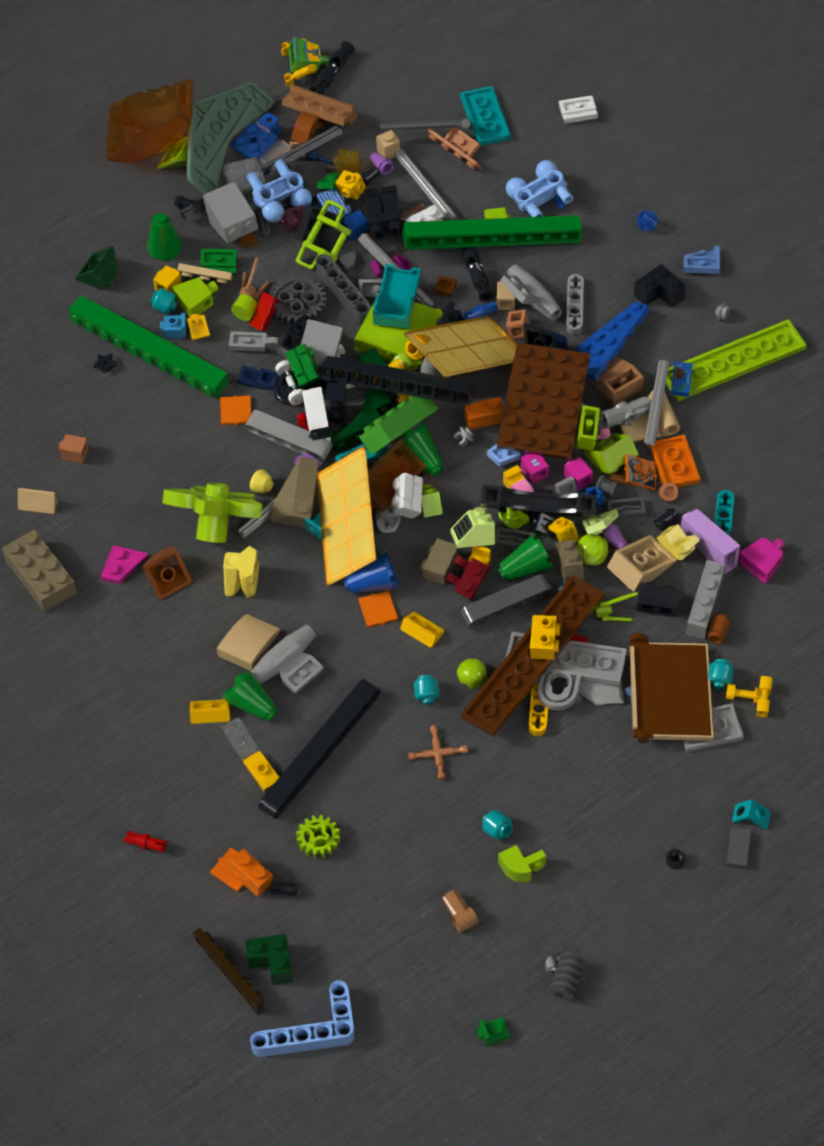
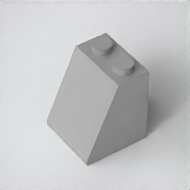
M231 182L203 195L209 222L227 243L259 229L254 212L235 182Z

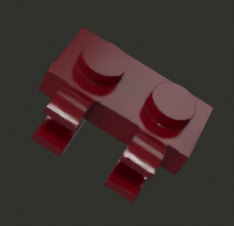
M457 556L454 563L465 569V572L461 579L450 572L447 573L444 579L456 586L454 589L455 593L472 601L490 567L475 558L468 562L464 558Z

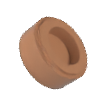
M665 483L659 489V496L665 502H672L678 497V488L673 483Z

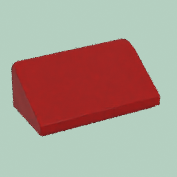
M263 292L250 326L266 332L279 298Z

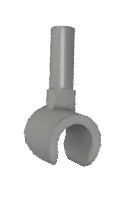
M550 956L547 958L545 963L547 972H553L557 969V963L560 961L559 957Z

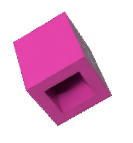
M527 453L521 458V470L532 484L548 477L549 466L541 455Z
M581 457L570 460L564 465V477H573L577 490L592 483L593 471Z

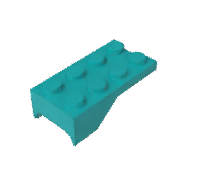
M385 265L380 292L376 296L373 308L374 325L409 329L421 276V268L412 267V270L395 269V265Z

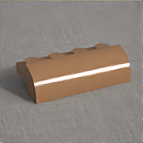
M291 85L290 93L282 99L283 106L317 115L321 119L341 126L345 124L351 125L357 119L358 110L356 106L296 85Z

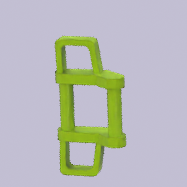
M331 200L325 202L296 258V262L299 265L312 271L316 268V258L311 265L301 261L306 249L317 253V257L326 254L336 263L340 249L347 236H350L352 232L340 224L345 213V208L342 205ZM329 206L340 209L336 221L324 216ZM323 223L341 232L331 253L313 245Z

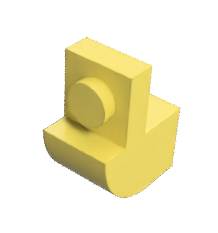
M678 524L668 527L656 537L660 544L678 560H683L696 548L695 544L700 541L696 534L686 536Z

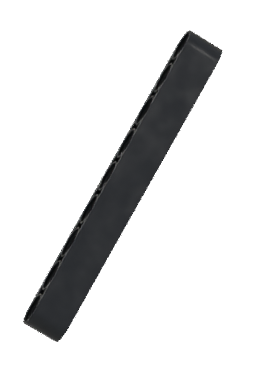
M333 356L324 357L316 368L317 376L324 380L459 405L470 404L477 393L476 385L470 381Z
M362 679L260 800L258 808L272 818L277 819L377 700L380 689Z

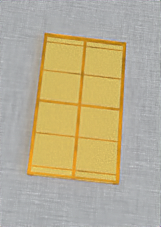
M489 316L404 332V336L444 377L513 363L517 346Z
M363 446L317 473L326 585L329 586L376 560L366 448Z

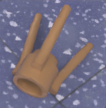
M258 257L255 258L246 286L247 273L243 272L239 296L246 294L255 301H258L259 296L270 283L266 281L257 293L255 291L256 288L251 285L259 260Z

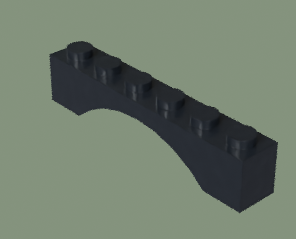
M482 485L479 507L502 510L510 507L513 511L520 510L523 512H542L545 514L593 518L596 511L597 495L536 493L502 486Z

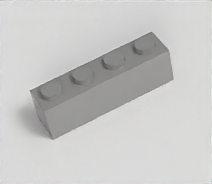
M710 560L706 561L688 619L686 635L705 640L724 578L726 564Z

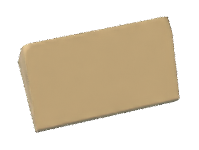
M18 488L19 510L55 513L57 506L55 492Z

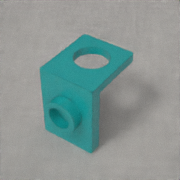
M322 510L312 521L308 518L305 519L306 530L320 540L325 535Z
M750 799L735 804L732 822L736 823L749 819L761 828L768 829L771 811L755 800ZM745 807L744 813L738 816L740 809Z

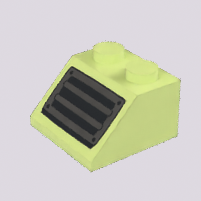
M483 507L468 510L450 529L457 548L495 545V523L488 509Z

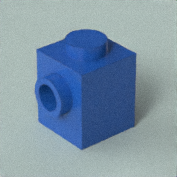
M360 210L345 216L343 226L352 231L350 236H347L350 241L359 238L362 234L369 231L368 220Z

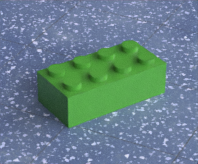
M410 396L409 400H404L397 407L363 429L365 433L360 435L359 438L370 454L373 455L438 410V407L432 399Z

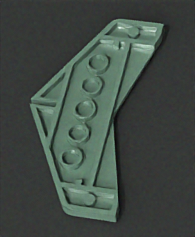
M248 82L200 100L189 107L187 179L203 195L219 187L218 180L230 139L271 108L275 102L253 82Z

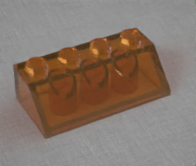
M402 439L392 445L368 470L371 509L384 512L392 504V499L395 496V489H393L395 478L402 473L418 476L426 468V465Z

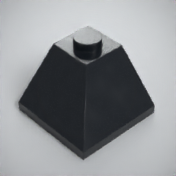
M523 325L525 344L568 350L567 337L532 325Z

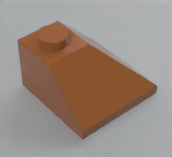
M171 546L154 554L142 566L159 600L193 582L177 548Z

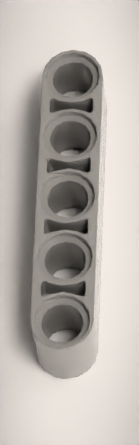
M253 410L245 424V428L249 432L298 453H310L321 462L325 461L333 447V444L326 438L313 441L312 438H309V431L258 410Z

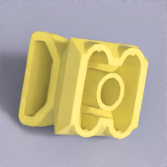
M248 546L241 553L227 552L223 564L225 595L227 597L234 596L240 588L247 598L255 595L259 575L258 551Z

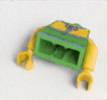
M293 37L290 44L284 42L281 45V54L283 56L289 55L291 72L294 73L293 75L290 73L284 75L287 87L294 85V79L298 80L306 75L317 73L320 65L326 66L329 61V56L321 55L318 44L309 42L306 39Z

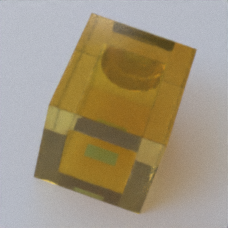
M339 149L338 156L335 155L334 166H337V173H342L344 170L351 173L359 172L361 163L360 151Z

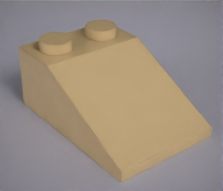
M649 535L616 550L607 568L629 589L635 592L640 589L641 583L646 584L653 581L674 564L677 559L656 539Z

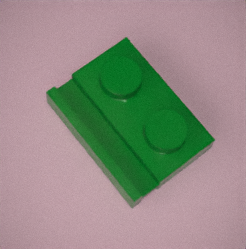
M201 249L200 266L202 268L230 272L233 276H236L237 249Z

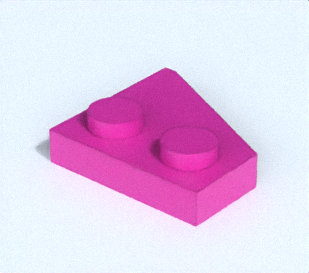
M113 545L101 574V580L121 584L129 574H132L137 569V565L148 559V553Z

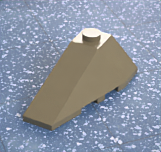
M300 456L273 503L271 522L306 528L305 519L311 518L319 460Z

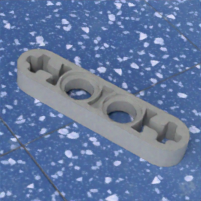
M579 274L570 275L567 282L566 330L571 335L580 334L583 328L584 279ZM574 282H577V288H574ZM578 295L580 298L573 300L571 296ZM572 309H577L580 312L578 314H572L570 311ZM573 320L576 321V327H573Z

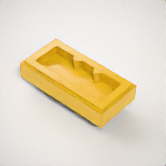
M261 751L243 760V764L264 793L278 780L279 776Z

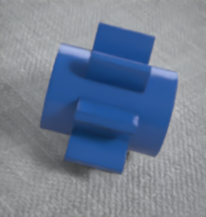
M651 209L649 212L643 210L637 216V226L643 232L654 230L658 225L656 220L658 218L657 214Z
M596 486L586 488V493H582L597 495L596 509H600L601 503H605L603 490H599Z

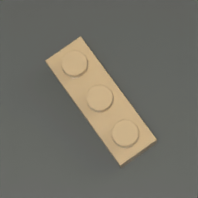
M180 263L178 265V271L185 277L198 275L202 280L210 281V278L217 279L216 282L227 284V281L232 282L233 274L230 272Z

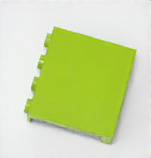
M415 302L410 327L406 329L374 325L373 304L354 338L355 350L364 353L375 348L384 360L391 362L402 351L406 353L405 345L408 339L404 334L435 329L438 318H441L443 314L442 310Z

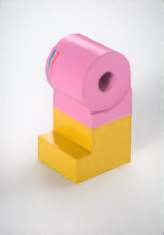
M518 465L503 472V483L507 488L534 492L533 487L524 478Z

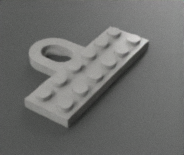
M511 632L506 657L525 633ZM570 640L540 678L538 686L540 702L551 710L569 708L577 699L581 680L620 686L627 649ZM563 677L569 681V684L561 694L556 695L552 692L550 683L554 678Z

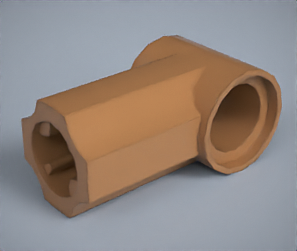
M452 890L442 897V901L452 915V921L459 933L479 923L474 910L467 906L458 890Z

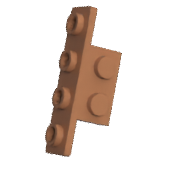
M452 127L444 138L430 128L426 129L430 134L428 137L434 142L440 141L442 143L441 146L449 152L451 149L455 152L453 154L461 161L465 159L467 161L466 164L473 170L475 168L480 171L482 170L479 163L472 159L481 146L474 139L457 127Z

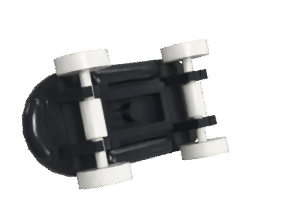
M339 344L336 357L348 359L344 356L345 349L343 345ZM288 360L281 361L276 365L275 370L281 376L274 386V396L278 402L285 405L302 404L304 402L302 391L317 387L322 388L323 395L326 394L328 381L319 380L302 388L299 386ZM346 384V389L352 388L355 385Z

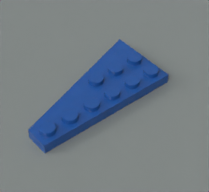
M637 301L632 303L627 309L619 313L614 319L606 323L596 333H593L587 340L572 350L590 354L586 378L595 382L599 380V374L606 371L608 362L615 359L627 343V337L633 335V329L640 325L650 312L647 305Z

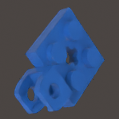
M270 113L262 116L257 121L258 125L251 122L229 144L230 148L256 163L278 141L277 136L282 130L281 126L277 125L278 118Z

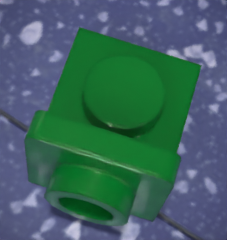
M503 1017L484 1023L483 1019L479 1020V1028H476L479 1040H483L486 1047L510 1039Z

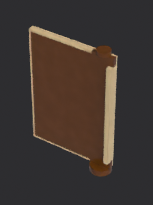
M644 633L632 634L629 637L633 739H637L642 744L648 743L649 739L713 741L710 680L708 679V644L649 642V637Z

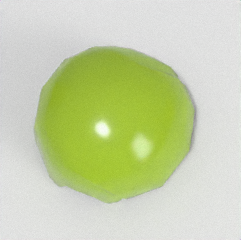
M466 659L457 669V677L460 683L466 684L470 689L480 688L487 682L488 674L486 667L478 659Z

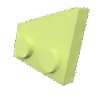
M613 509L593 516V518L582 520L587 534L597 535L602 533V529L607 528L619 515L617 509Z

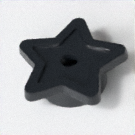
M98 354V361L94 364V368H99L104 373L111 371L113 367L117 366V363L113 361V354L107 356Z

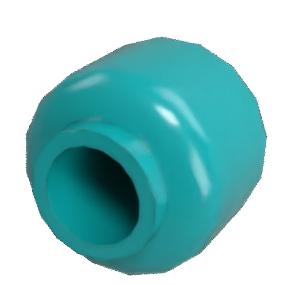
M160 288L155 290L150 303H152L153 309L163 314H168L171 310L175 311L178 301H176L175 293Z
M715 659L714 662L709 664L708 679L714 688L725 689V686L732 684L734 667L730 664V661Z
M421 675L413 683L415 699L422 702L423 705L433 704L434 700L440 697L439 682L436 678H433V675Z
M493 810L483 817L482 828L487 835L496 840H501L511 834L513 826L509 816L498 810Z

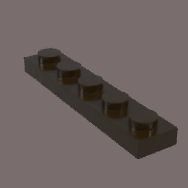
M200 927L196 929L193 933L197 944L254 1012L258 1015L264 1011V998L258 991H253L246 976L242 977L238 973L239 969L236 964L226 959V953L220 946H215L213 943L214 939L209 932L206 931L204 933Z

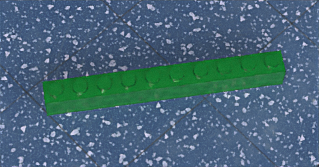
M579 215L404 222L403 239L406 250L581 243L583 229Z
M82 295L68 309L70 321L73 324L82 326L88 332L95 333L103 340L110 341L116 347L123 348L133 356H138L146 363L158 367L162 372H167L177 380L186 382L192 388L201 390L207 396L217 398L229 384L227 372Z

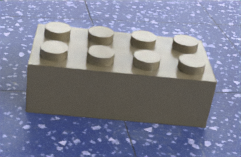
M35 529L2 548L5 561L44 613L77 594L74 580Z

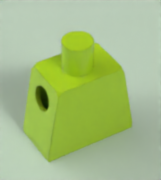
M198 277L172 287L173 293L176 294V301H178V304L188 316L201 314L211 307L214 303L212 294L218 291V286L214 281L205 285Z

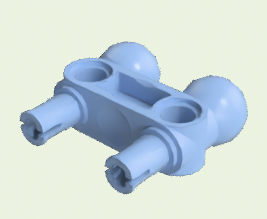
M280 159L274 164L281 177L267 184H262L255 171L246 176L253 188L254 204L262 209L263 217L271 223L280 221L284 215V208L279 201L290 197L293 207L299 210L305 209L306 205H310L312 202L311 193L303 186L302 176L290 171L284 159Z
M543 160L537 164L536 175L538 179L528 185L525 180L518 177L511 178L506 185L507 195L516 201L519 210L528 212L531 217H543L538 207L554 198L555 195H559L565 204L573 201V196L567 190V183L563 179L562 173L557 171L556 164L551 160Z

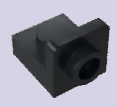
M538 513L531 517L528 532H537L553 540L557 535L550 531L548 526L556 519L545 513Z

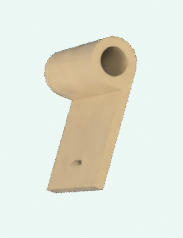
M652 391V392L650 393V395L648 396V398H649L651 401H652L653 391ZM665 392L656 438L671 436L680 430L679 422ZM649 413L637 417L628 426H624L622 423L619 424L622 434L630 435L633 443L644 441Z

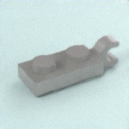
M231 331L229 350L265 352L267 347L270 350L278 351L280 346L278 343L279 338L267 337V333Z

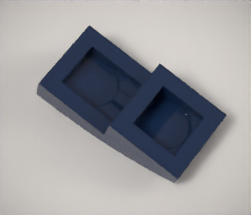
M243 365L236 383L257 389L273 390L278 374L265 368H261L258 371Z

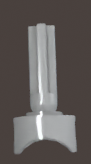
M375 483L374 486H371V491L378 507L374 515L375 522L382 533L394 532L400 523L401 516L394 514V506L388 504L382 486L379 483Z

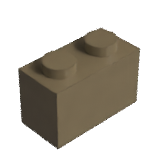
M437 538L435 544H431L428 551L429 556L427 560H423L421 570L423 571V579L445 585L447 580L444 578L448 572H451L455 564L454 561L459 556V550L456 544Z
M574 539L555 543L556 561L564 582L566 583L572 575L584 581L583 562Z

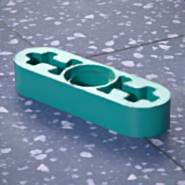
M722 490L717 495L714 523L720 529L721 525H725L724 532L730 536L734 494L729 490ZM724 497L727 498V506L723 505ZM726 512L729 514V517L721 518L719 513Z

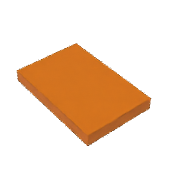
M685 435L657 440L654 446H649L662 485L673 483L679 488L701 483V478Z

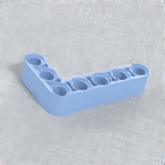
M337 980L330 985L329 992L333 1021L255 1032L250 1038L253 1054L257 1057H267L344 1046L352 1043L354 1040V1025L347 984ZM337 991L344 992V994L340 996H337L334 993ZM341 1010L347 1012L345 1015L337 1014ZM342 1030L350 1031L346 1035L340 1034ZM321 1033L329 1034L325 1038L319 1037ZM300 1036L308 1037L304 1041L298 1040ZM279 1039L287 1040L283 1044L277 1043ZM258 1042H265V1045L262 1047L256 1046Z

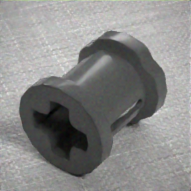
M603 475L599 477L596 483V488L610 494V497L615 496L619 487V482L610 481Z

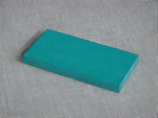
M493 86L460 93V99L467 118L470 120V127L476 142L484 146L511 140V134Z

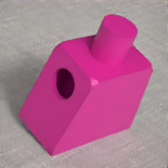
M761 538L740 552L738 563L766 584L783 561L784 553L781 550L785 547V544L779 538L772 543L766 538Z

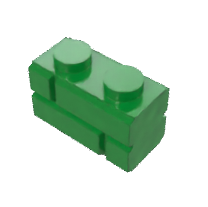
M302 344L285 353L300 387L305 388L321 380L316 374V368L319 363L316 364L313 357L316 355L311 346L308 347V345Z

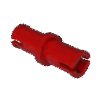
M129 830L126 832V835L129 836H125L124 842L127 844L140 846L144 850L148 848L160 851L161 853H164L166 850L163 847H167V840L154 838L146 833L142 835Z

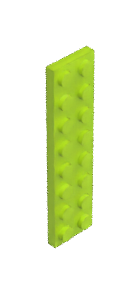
M787 319L686 360L684 363H693L689 397L806 350L807 345L790 320ZM674 366L669 367L666 385L670 391ZM673 395L677 402L688 398L686 396Z

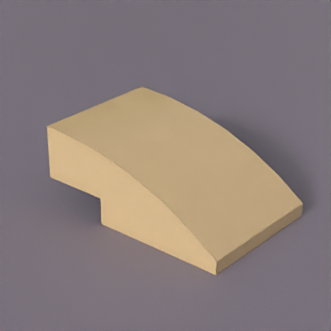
M246 614L237 621L217 647L218 657L251 671L268 652L281 629Z

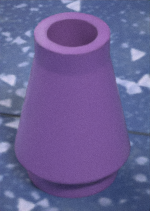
M377 152L371 154L370 161L379 170L380 174L388 175L391 173L393 164L390 159L379 155Z
M611 523L602 530L603 538L618 550L628 545L617 525Z

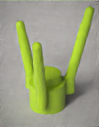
M638 592L600 602L595 608L596 617L602 618L603 622H632V618L609 616V614H612L611 604L638 595Z

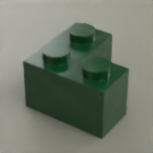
M286 934L245 940L249 969L269 966L272 985L293 982Z

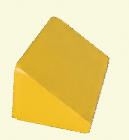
M416 612L406 616L400 628L403 632L430 648L445 633L444 629Z
M225 699L191 701V724L229 722L230 704Z

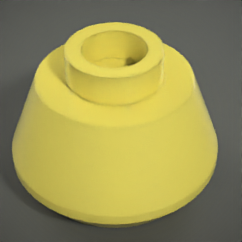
M264 469L257 470L250 481L251 491L263 494L267 491L269 492L274 484L272 477Z

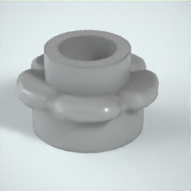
M724 303L721 306H717L715 316H718L719 321L721 319L727 320L730 306H726Z

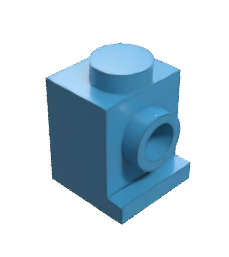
M185 313L175 316H164V321H160V331L164 332L165 339L187 338Z

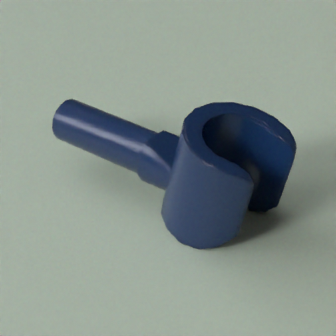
M316 150L308 154V161L316 162L318 160L328 164L333 162L320 156Z

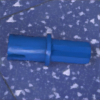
M492 301L482 306L477 305L476 308L463 312L465 322H471L478 318L483 319L485 315L497 311V303Z

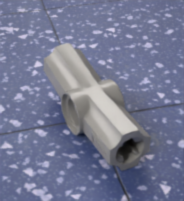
M644 396L629 403L622 401L614 408L600 412L599 423L602 427H611L621 423L624 426H628L637 417L650 412L651 400Z

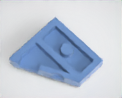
M715 246L714 250L709 252L701 250L697 253L684 255V273L719 274L720 246Z

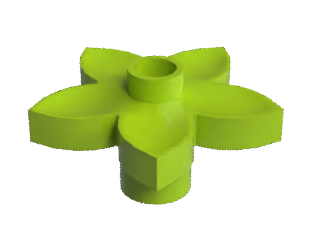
M208 482L206 487L194 485L190 487V490L164 489L162 503L194 509V512L199 514L196 539L214 543L226 542L229 515L261 519L262 504L255 501V494L229 492V485Z

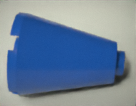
M388 552L380 554L372 563L346 576L347 579L344 580L346 590H351L353 594L399 588L393 564L389 563L388 560L390 559Z

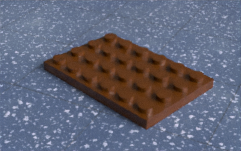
M517 342L497 448L571 460L590 362L589 353Z

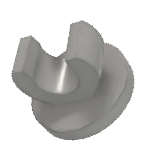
M461 426L459 428L461 432L455 433L453 437L457 440L463 437L459 445L464 447L468 444V440L470 442L474 440L472 437L474 434L468 427L464 428Z

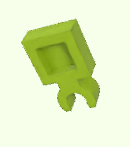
M510 507L506 508L507 513H498L504 525L512 529H518L530 522L527 514L520 510L513 511Z

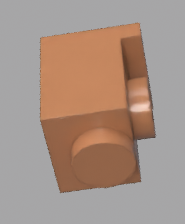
M526 310L508 312L506 328L511 340L524 338L523 325H529L530 322Z

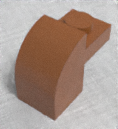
M303 111L296 120L291 140L304 143L314 138L316 129L322 128L324 121L320 120L317 115Z

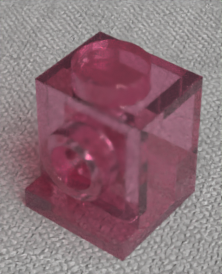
M304 205L284 210L282 221L287 233L299 229L305 211Z

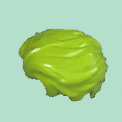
M598 534L584 535L577 544L580 557L585 565L598 566L605 561L608 555V543L605 538Z

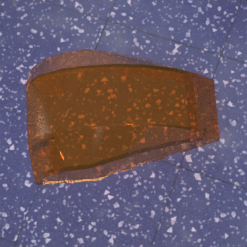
M187 79L175 82L173 86L163 85L157 90L151 88L147 89L145 93L141 91L136 92L109 105L106 159L119 163H135L157 156L177 144L188 131L192 120L194 81Z

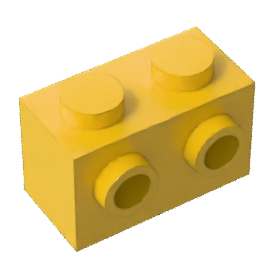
M533 615L530 641L531 659L554 660L555 652H559V640H556V635L560 636V624H557L556 616Z

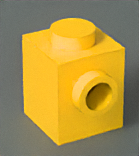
M167 265L162 270H159L153 279L155 290L164 288L173 292L172 287L182 283L180 272Z

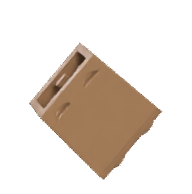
M618 356L608 362V368L605 372L599 374L600 378L597 382L589 379L612 407L643 390L644 377L631 363Z

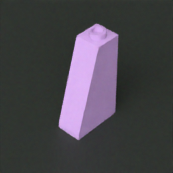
M698 509L683 515L681 529L687 536L696 534L700 541L695 545L708 560L726 564L724 574L737 567L740 545Z

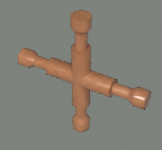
M432 725L430 726V732L433 735V749L425 750L421 753L409 752L408 758L409 760H414L421 757L424 759L435 757L436 767L438 768V780L443 781L446 779V775L443 772V756L460 752L463 754L468 753L467 745L460 748H441L440 739L437 735L438 726Z

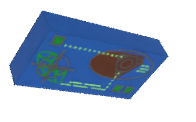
M674 362L670 395L689 397L693 363Z

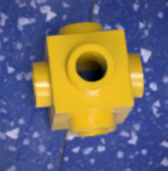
M345 170L335 182L339 193L346 198L356 200L366 188L363 177L360 174Z

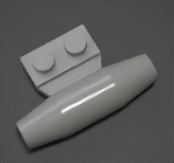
M518 264L512 265L508 269L507 275H504L500 280L522 304L532 305L550 320H555L561 315L562 310L551 293L532 274Z
M304 625L287 635L268 651L251 670L258 681L262 684L275 675L280 674L282 682L296 695L324 670V667L311 654L303 653L316 637L314 630L310 626Z

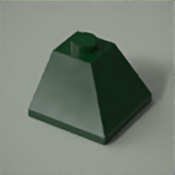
M110 246L94 252L75 279L97 289L110 287L115 281L114 277L117 275L114 248Z

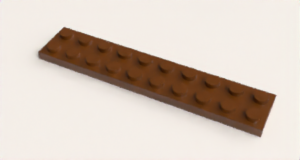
M573 575L540 614L556 616L557 624H560V636L556 635V640H559V652H555L554 660L605 597L604 592ZM532 626L461 713V719L492 737L496 735L554 661L531 659L530 641Z

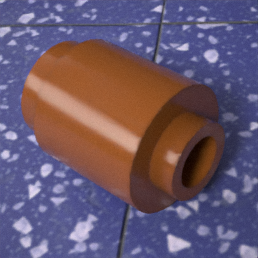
M717 614L712 616L707 631L710 642L721 644L726 639L730 626V620L726 615Z

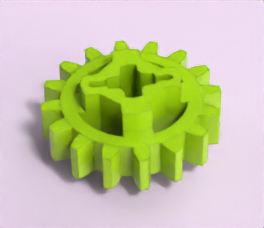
M312 815L311 821L305 818V825L299 824V830L296 831V836L298 837L296 841L300 851L305 850L306 856L312 853L314 858L318 854L324 858V853L332 854V848L337 850V843L340 842V830L337 828L336 822L331 823L330 817L323 820V815H320L319 819ZM328 830L331 832L332 837L329 836ZM305 836H307V839H309L308 843L305 840Z

